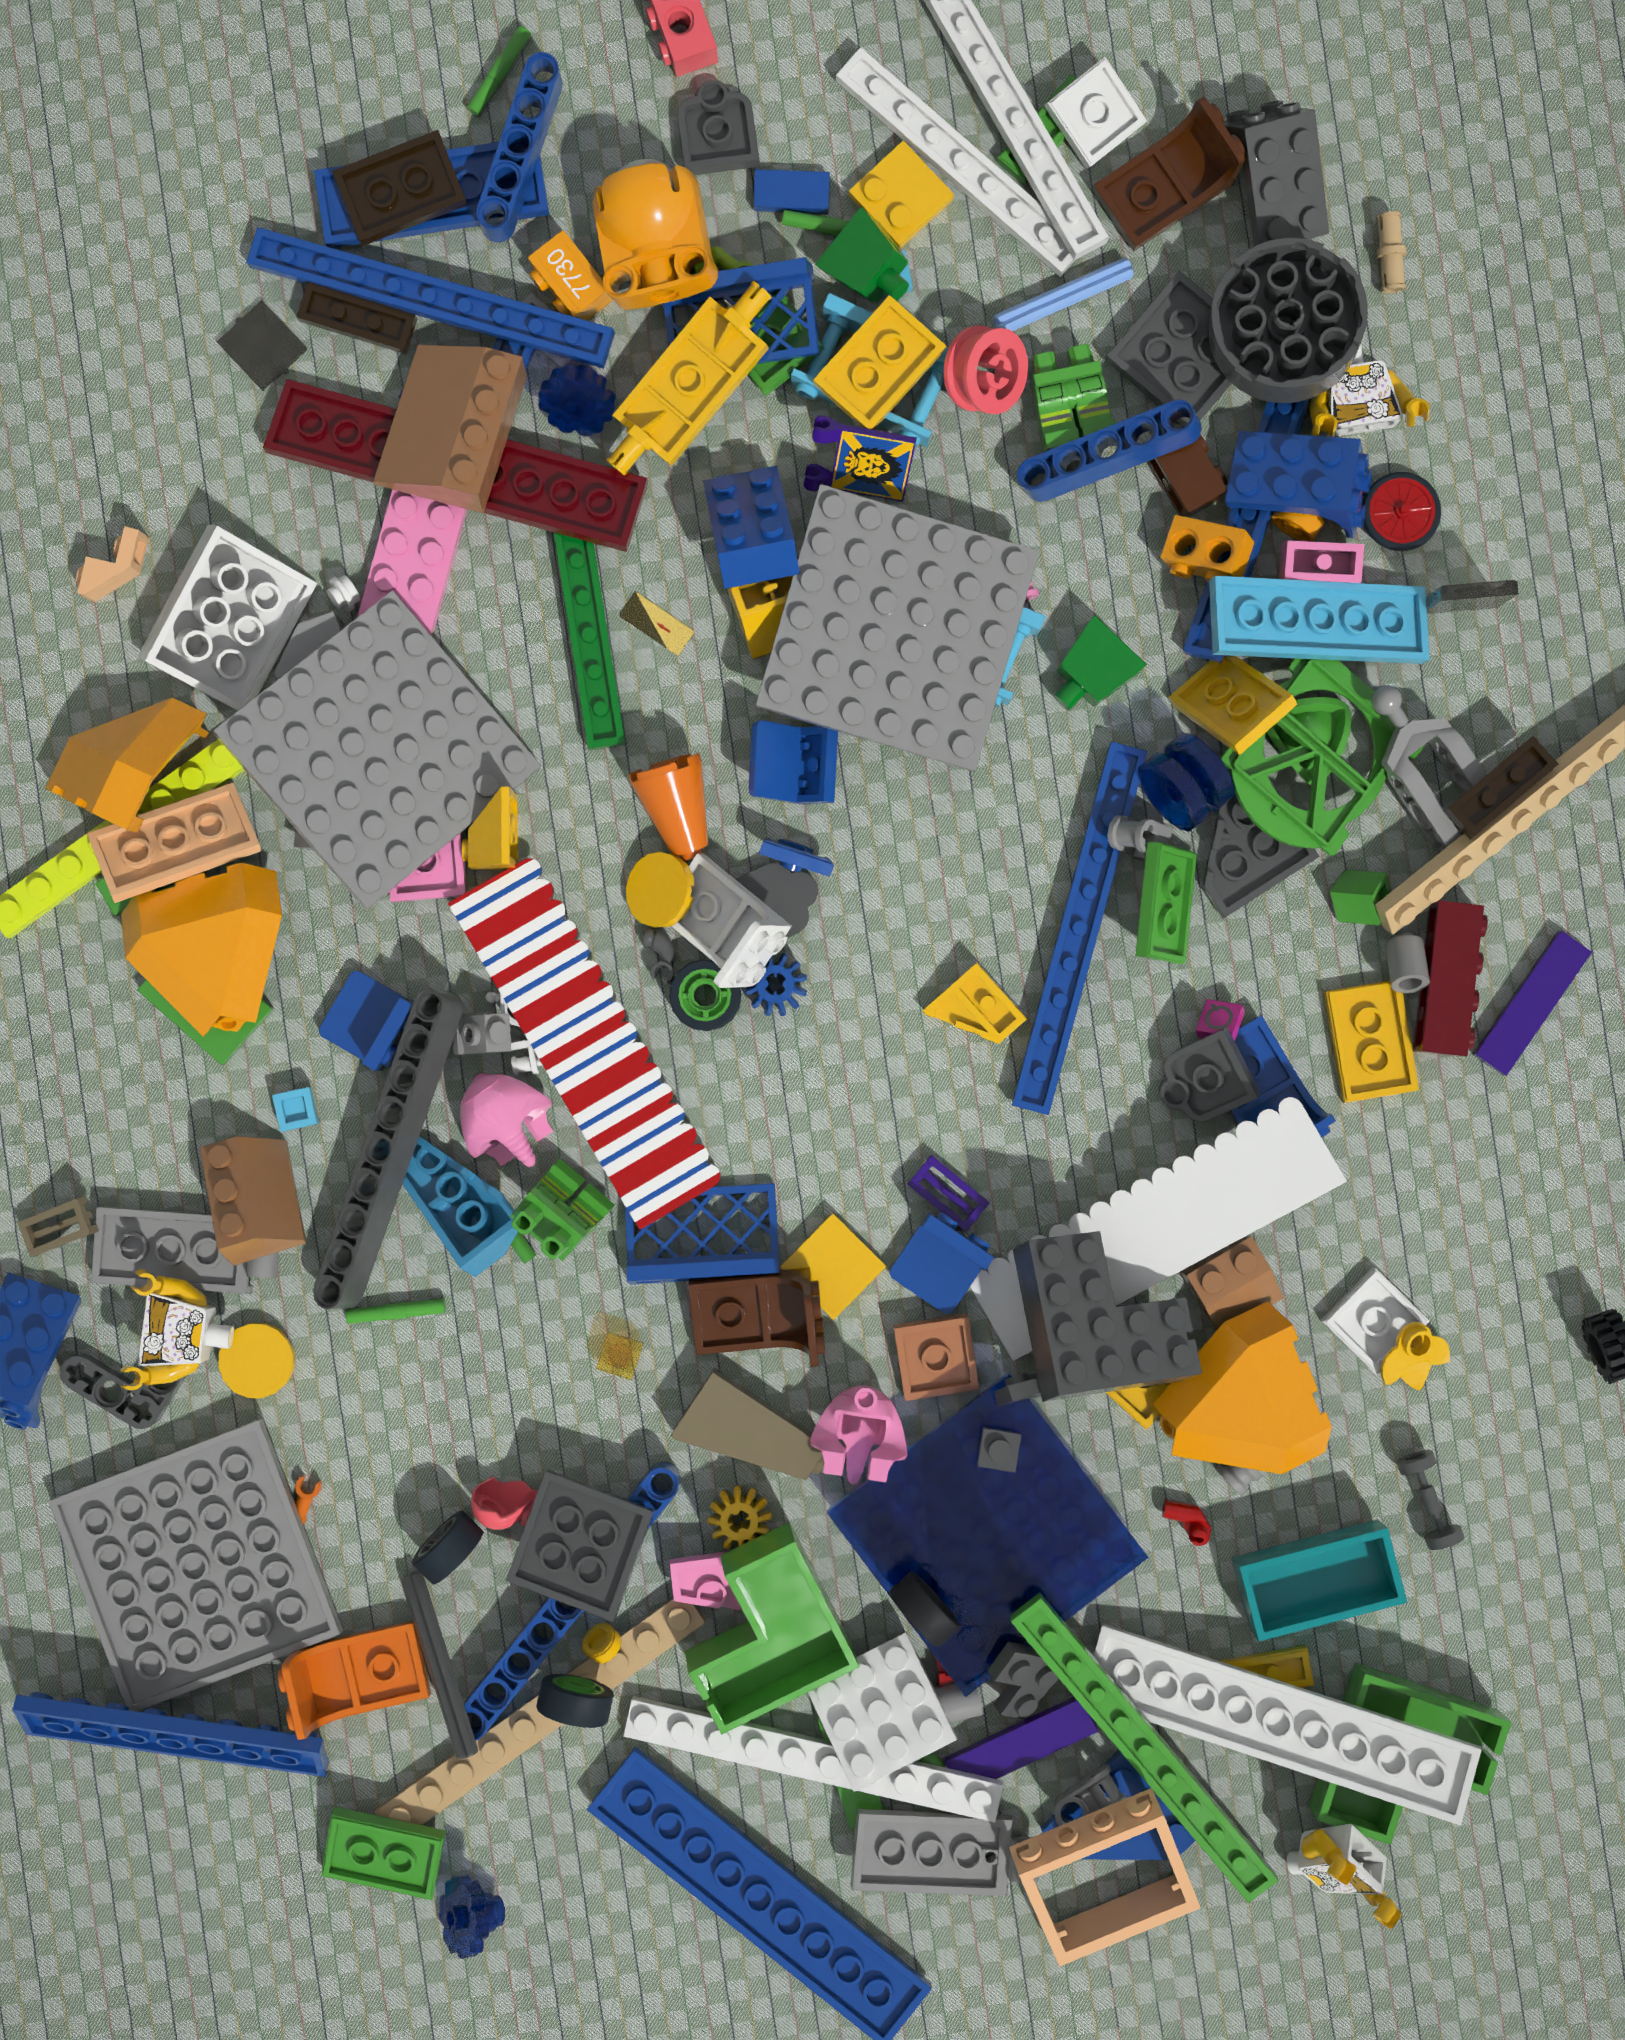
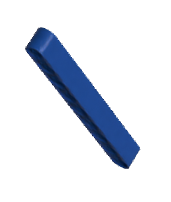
M659 1462L653 1465L626 1498L655 1510L648 1529L674 1498L680 1485L681 1476L679 1470L669 1462ZM658 1473H666L672 1478L673 1486L667 1490H660L653 1484V1477ZM549 1597L546 1598L463 1702L466 1712L477 1714L482 1721V1725L478 1727L471 1726L475 1741L485 1735L583 1610L575 1607L571 1609L565 1608L559 1601ZM541 1622L549 1624L553 1628L554 1635L549 1638L540 1637L535 1631V1625ZM517 1652L525 1654L529 1658L530 1665L524 1668L515 1666L511 1660V1655ZM493 1682L501 1684L505 1688L506 1695L494 1697L489 1693L487 1685Z

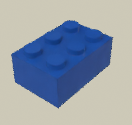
M777 466L757 468L752 471L721 475L716 478L703 480L724 589L800 574L794 536Z

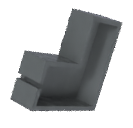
M1100 1231L1028 1240L1013 1249L1042 1402L1182 1381L1202 1374L1195 1339L1188 1340L1187 1334L1193 1332L1186 1297L1115 1307Z

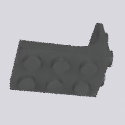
M1276 100L1261 104V111L1249 114V110H1238L1226 114L1227 120L1223 122L1230 135L1234 134L1240 139L1245 149L1243 169L1254 246L1280 238L1312 239L1329 234L1315 109L1301 108L1299 102L1284 104L1283 100Z

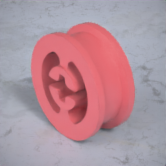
M975 325L964 329L954 338L945 357L944 383L949 397L958 407L967 411L1000 414L1010 409L1018 401L1024 390L1028 376V358L1024 344L1013 331L1005 328ZM977 366L993 369L995 373L977 370Z

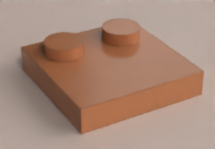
M968 1313L893 1325L905 1401L980 1390Z

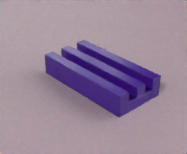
M932 1155L927 1158L926 1162L907 1183L938 1210L959 1223L958 1226L965 1232L968 1231L990 1204ZM932 1166L973 1198L979 1203L976 1208L973 1209L928 1172ZM921 1179H926L969 1215L965 1221L922 1187L919 1184Z

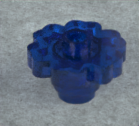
M565 365L562 368L553 369L549 380L542 382L538 406L542 411L549 413L548 423L556 428L558 427L561 432L567 434L576 430L581 436L587 437L592 434L601 433L605 422H610L613 419L612 415L616 409V394L610 389H606L607 379L597 374L593 368L587 365Z
M468 1875L455 1876L445 1882V1894L441 1895L439 1900V1920L444 1926L443 1940L451 1954L457 1953L460 1959L475 1957L484 1950L483 1939H487L490 1932L495 1931L497 1927L502 1926L504 1923L505 1906L503 1900L499 1895H492L489 1892L485 1893L479 1881L471 1880Z

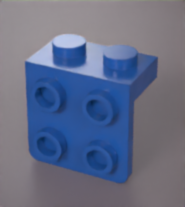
M764 720L755 721L752 724L750 795L802 805L834 803L838 731L821 726L801 728Z
M354 971L348 977L322 1022L319 1034L326 1040L363 1060L361 1064L373 1071H383L385 1067L390 1068L413 1001L360 971Z
M940 1211L937 1217L928 1212L890 1268L889 1273L892 1279L942 1313L951 1314L982 1268L986 1270L994 1257L987 1252L991 1245L974 1233H971L969 1238L956 1231L959 1223Z

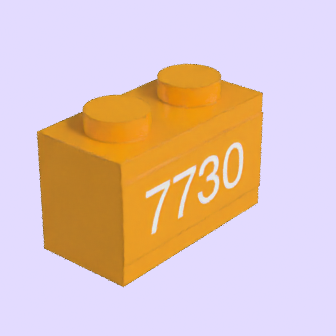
M564 230L528 257L532 269L528 273L531 280L541 292L547 289L555 300L551 304L556 312L589 320L613 301L603 287L602 278Z

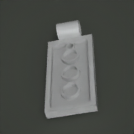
M100 1206L96 1209L95 1224L99 1231L94 1235L91 1283L144 1287L148 1278L135 1274L137 1270L144 1269L151 1273L155 1279L160 1275L187 1280L199 1291L249 1294L253 1291V1285H248L249 1277H277L279 1252L233 1266L217 1250L211 1214Z
M857 1809L850 1886L855 1891L1006 1896L1008 1894V1878L1015 1883L1022 1884L1009 1847L1032 1837L1016 1836L1011 1838L1012 1826L1014 1825V1817L1012 1815H997L996 1822L994 1823L955 1813ZM988 1852H993L991 1857L985 1858ZM1039 1876L1034 1878L1036 1883L1039 1881Z

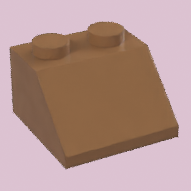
M1250 1235L1180 1271L1215 1332L1229 1319L1267 1301L1273 1305L1283 1299L1271 1267Z

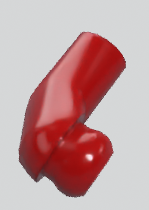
M1168 1499L1164 1500L1162 1518L1181 1521L1192 1544L1196 1546L1207 1544L1210 1540L1211 1526L1201 1508L1193 1504Z

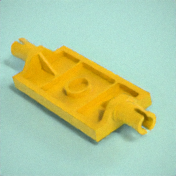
M752 281L750 287L733 307L728 306L724 308L709 297L612 416L627 428L626 432L628 435L606 461L625 476L645 450L650 451L651 449L672 467L769 349L768 345L750 330L752 327L750 322L767 301H770L772 298L764 288H759L760 285Z

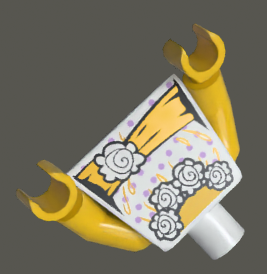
M1360 344L1355 360L1346 374L1330 389L1311 398L1308 407L1313 424L1311 436H1319L1320 431H1323V436L1337 437L1394 428L1403 418L1402 413L1406 415V425L1413 427L1415 426V416L1423 417L1425 422L1429 421L1430 405L1426 400L1416 398L1392 370L1387 369L1384 361L1378 360L1364 363Z
M139 1269L135 1272L140 1277L148 1278L144 1287L131 1286L137 1294L147 1296L138 1366L145 1367L143 1370L133 1366L122 1367L120 1372L133 1371L135 1374L133 1383L120 1385L122 1388L136 1390L143 1383L145 1385L174 1382L195 1372L200 1363L209 1360L211 1347L231 1348L234 1338V1327L214 1324L216 1307L207 1304L206 1296L187 1280L160 1275L155 1279L151 1273L144 1269Z
M1352 1824L1305 1831L1301 1835L1299 1851L1288 1853L1287 1867L1292 1875H1305L1321 1891L1327 1893L1362 1894L1372 1906L1379 1905L1373 1916L1389 1929H1393L1401 1918L1400 1910L1396 1908L1395 1903L1390 1898L1386 1897V1893L1383 1890L1387 1857Z

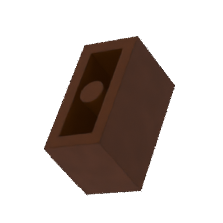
M1201 434L1192 444L1147 461L1178 515L1188 518L1219 501L1227 492L1225 486L1227 485L1226 476L1218 465L1213 466L1207 456L1208 447Z

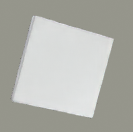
M1106 57L1100 59L1044 104V107L1086 169L1095 164L1147 122Z
M1374 1267L1320 1320L1376 1375L1381 1371L1385 1355L1396 1345V1337L1401 1328L1411 1322H1421L1424 1325H1427L1429 1322Z

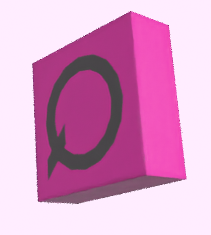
M1206 999L1195 1030L1197 1036L1204 1038L1228 1027L1235 1041L1245 1013L1243 1005Z

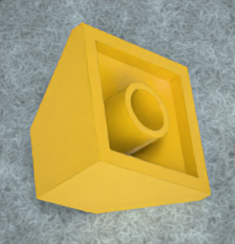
M501 787L469 827L468 839H462L463 861H468V867L472 870H506L508 868H515V864L518 863V795L510 787Z

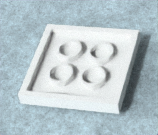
M907 1632L858 1656L859 1668L808 1692L853 1792L958 1740Z

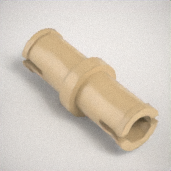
M1384 212L1376 216L1379 235V249L1376 250V259L1380 260L1381 292L1391 294L1406 290L1403 257L1407 255V247L1402 245L1401 212Z

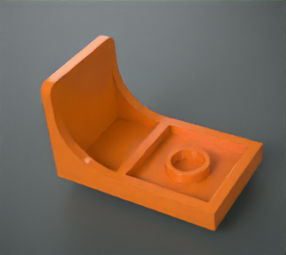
M413 1620L321 1641L292 1652L282 1663L281 1669L278 1670L279 1687L282 1693H287L290 1706L286 1710L288 1727L291 1731L295 1730L298 1740L307 1738L312 1731L332 1721L429 1698L431 1695L421 1645Z

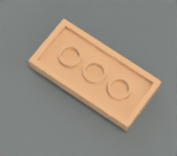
M234 782L138 815V817L144 819L138 833L126 830L116 824L87 833L114 903L261 851L259 841Z

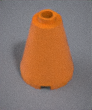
M700 753L686 754L652 764L649 770L643 772L640 768L628 773L631 786L670 853L675 856L680 855L683 861L693 859L697 853L703 854L702 848L708 846L703 767Z

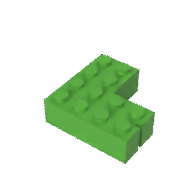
M790 1522L721 1555L724 1576L747 1621L686 1650L685 1655L688 1674L702 1700L706 1701V1707L722 1735L859 1668V1663L854 1646Z
M1356 1662L1354 1663L1342 1700L1343 1702L1478 1746H1482L1484 1742L1494 1753L1499 1755L1502 1753L1511 1725V1721L1498 1709ZM1481 1748L1471 1790L1488 1795L1499 1762L1486 1749ZM1317 1778L1308 1805L1313 1815L1320 1822L1332 1826L1352 1824L1364 1836L1390 1845L1403 1806Z

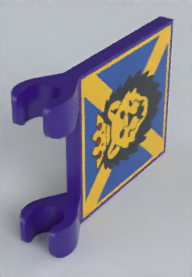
M819 415L815 418L812 434L813 441L821 444L838 441L832 472L818 464L807 465L803 484L806 490L818 491L820 484L845 492L903 502L917 437L844 425L824 415Z

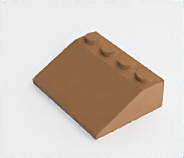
M418 345L374 477V484L484 514L527 378L523 357L488 347Z

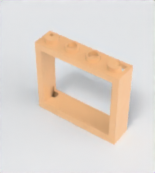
M1152 1788L1009 1847L1018 1875L1059 1967L1201 1908ZM1154 1828L1157 1829L1174 1875L1054 1924L1034 1878Z

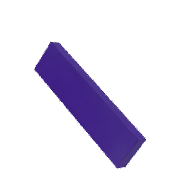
M1557 931L1477 1046L1473 1055L1501 1075L1507 1076L1592 951L1563 931Z
M1072 1697L946 1756L945 1764L949 1769L998 1779L1097 1733L1098 1726L1076 1698Z

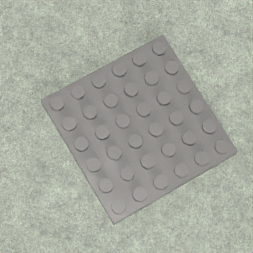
M820 484L798 558L800 574L793 575L755 707L975 772L1040 551Z
M393 590L213 730V734L366 911L473 824L501 787H510L514 790L541 767L533 755Z
M263 1418L48 1501L124 1704L129 1708V1711H140L340 1635L343 1632Z

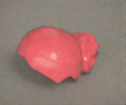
M493 1476L473 1490L471 1509L476 1520L492 1530L508 1529L519 1522L522 1526H525L538 1490L531 1489L524 1481L500 1482Z

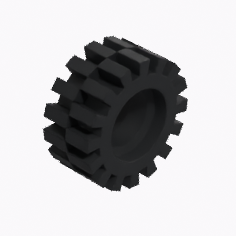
M1610 1309L1584 1318L1582 1320L1583 1325L1581 1326L1585 1334L1583 1339L1588 1345L1586 1347L1587 1351L1591 1353L1594 1366L1597 1365V1371L1600 1376L1603 1375V1380L1609 1384L1625 1379V1321L1623 1322V1316L1617 1313L1616 1309Z

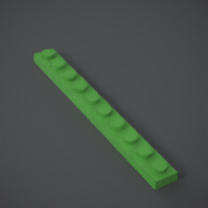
M1038 1593L1010 1615L1011 1623L1244 1899L1249 1903L1277 1883L1279 1880L1275 1871L1043 1595Z

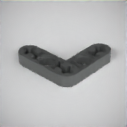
M77 1354L66 1359L60 1369V1378L69 1389L137 1429H146L161 1419L186 1378L185 1376L174 1381L168 1389H162L156 1384L145 1385L143 1383L136 1390H128L120 1385H129L133 1383L132 1380L87 1354ZM83 1363L85 1365L83 1370L85 1374L94 1378L101 1373L102 1377L97 1380L93 1389L90 1390L89 1386L94 1382L86 1377L76 1380L74 1378L76 1372L72 1369V1366ZM107 1381H114L121 1388V1396L116 1402L108 1401L103 1396L102 1388ZM132 1392L135 1396L130 1401L139 1406L146 1402L149 1403L148 1411L152 1414V1417L147 1416L140 1419L138 1417L140 1414L138 1408L130 1404L123 1410L121 1406L126 1403Z

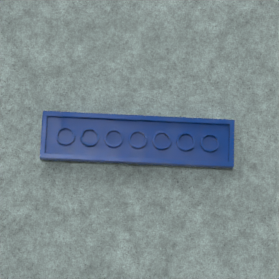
M32 1692L30 1696L16 1695L12 1708L26 1735L326 1777L329 1765L323 1738H319L318 1734L311 1732L307 1738L298 1740L296 1733L280 1732L279 1728L271 1725H258L257 1729L242 1727V1723L230 1719H222L219 1723L206 1722L203 1717L194 1714H183L181 1718L167 1716L164 1711L147 1708L144 1709V1712L129 1711L128 1707L117 1703H107L105 1707L91 1705L85 1699L74 1697L69 1698L65 1702L53 1700L52 1696L40 1692Z

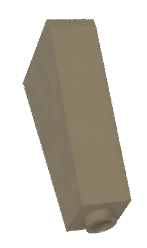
M715 1368L671 1433V1437L677 1441L807 1480L811 1472L818 1475L824 1465L821 1451L810 1445L811 1431Z

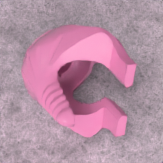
M479 1073L468 1086L460 1102L462 1133L471 1156L476 1158L486 1153L495 1158L501 1167L517 1157L523 1165L527 1167L534 1166L536 1163L535 1155L532 1153L533 1149L530 1147V1143L527 1142V1137L522 1130V1121L537 1142L553 1132L546 1117V1111L552 1106V1101L548 1097L513 1077L504 1074L490 1075L488 1073Z
M859 1385L840 1392L821 1415L810 1438V1445L821 1451L824 1460L823 1473L842 1476L846 1458V1471L848 1472L846 1476L848 1482L852 1485L860 1481L869 1453L867 1479L879 1482H887L888 1471L892 1464L907 1457L904 1430L896 1408L890 1398L877 1388ZM838 1439L844 1441L846 1448L840 1443ZM874 1445H880L877 1449L869 1451Z

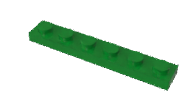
M554 532L588 751L623 746L626 744L594 543Z

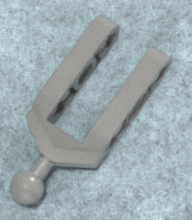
M1383 685L1372 694L1371 704L1376 712L1387 715L1396 729L1393 731L1381 764L1387 772L1390 784L1431 846L1439 854L1458 839L1461 834L1449 816L1444 812V808L1408 757L1430 742L1435 753L1463 795L1487 774L1463 737L1451 727L1446 718L1409 721L1400 707L1402 702L1400 691L1393 686Z

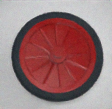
M1394 472L1379 478L1371 485L1370 491L1366 493L1362 503L1366 508L1364 520L1366 531L1376 543L1394 551L1413 550L1425 544L1436 532L1441 519V504L1435 489L1424 478L1409 472Z

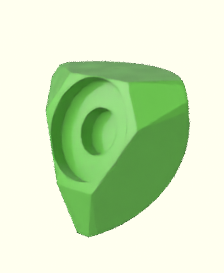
M1311 697L1296 700L1297 705L1289 713L1341 757L1351 729V711L1348 705L1339 699L1329 697ZM1277 724L1267 731L1268 736L1280 753L1301 746ZM1314 757L1292 765L1294 770L1311 785Z

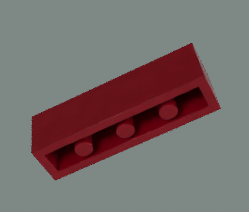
M1441 900L1429 905L1424 947L1430 983L1425 989L1419 991L1413 1052L1467 1057L1468 1050H1472L1474 1046L1475 1029L1471 1027L1472 1012H1476L1479 1005V991L1475 990L1476 975L1481 974L1484 962L1483 953L1479 952L1480 939L1485 936L1488 926L1487 915H1483L1484 905Z

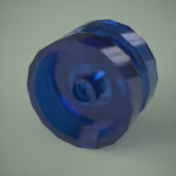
M1181 733L1164 747V753L1157 752L1138 767V777L1141 786L1150 802L1170 824L1183 831L1190 832L1208 818L1209 811L1215 812L1234 797L1235 788L1224 763L1203 740L1191 733Z

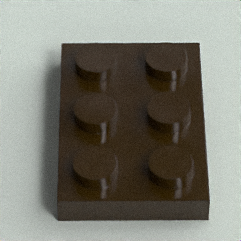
M438 130L332 171L362 246L468 205Z

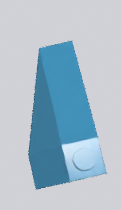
M419 1136L402 1185L459 1268L477 1277L506 1254L518 1231L512 1227L513 1219L510 1217L514 1209L503 1193Z

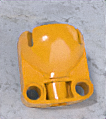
M640 159L624 165L617 172L606 177L602 186L595 188L592 206L605 273L603 287L620 308L631 310L652 307L687 298L712 288L718 278V269L712 258L700 186L694 173L683 166L675 165L672 168L661 161ZM704 262V267L699 273L690 275L691 268L695 264ZM631 281L627 291L618 293L619 286L623 282Z

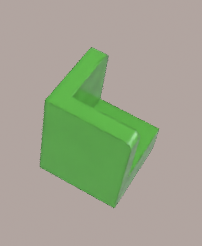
M1345 870L1330 891L1336 919L1339 922L1380 925L1381 921L1375 904L1391 892L1387 873Z

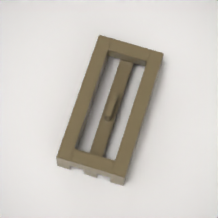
M86 1196L76 1198L17 1222L30 1257L48 1252L99 1231L96 1224L91 1225L90 1218H93L91 1210L86 1211L84 1204L88 1203ZM74 1209L76 1216L32 1232V1225ZM80 1224L81 1230L40 1246L36 1243L37 1239L72 1225Z

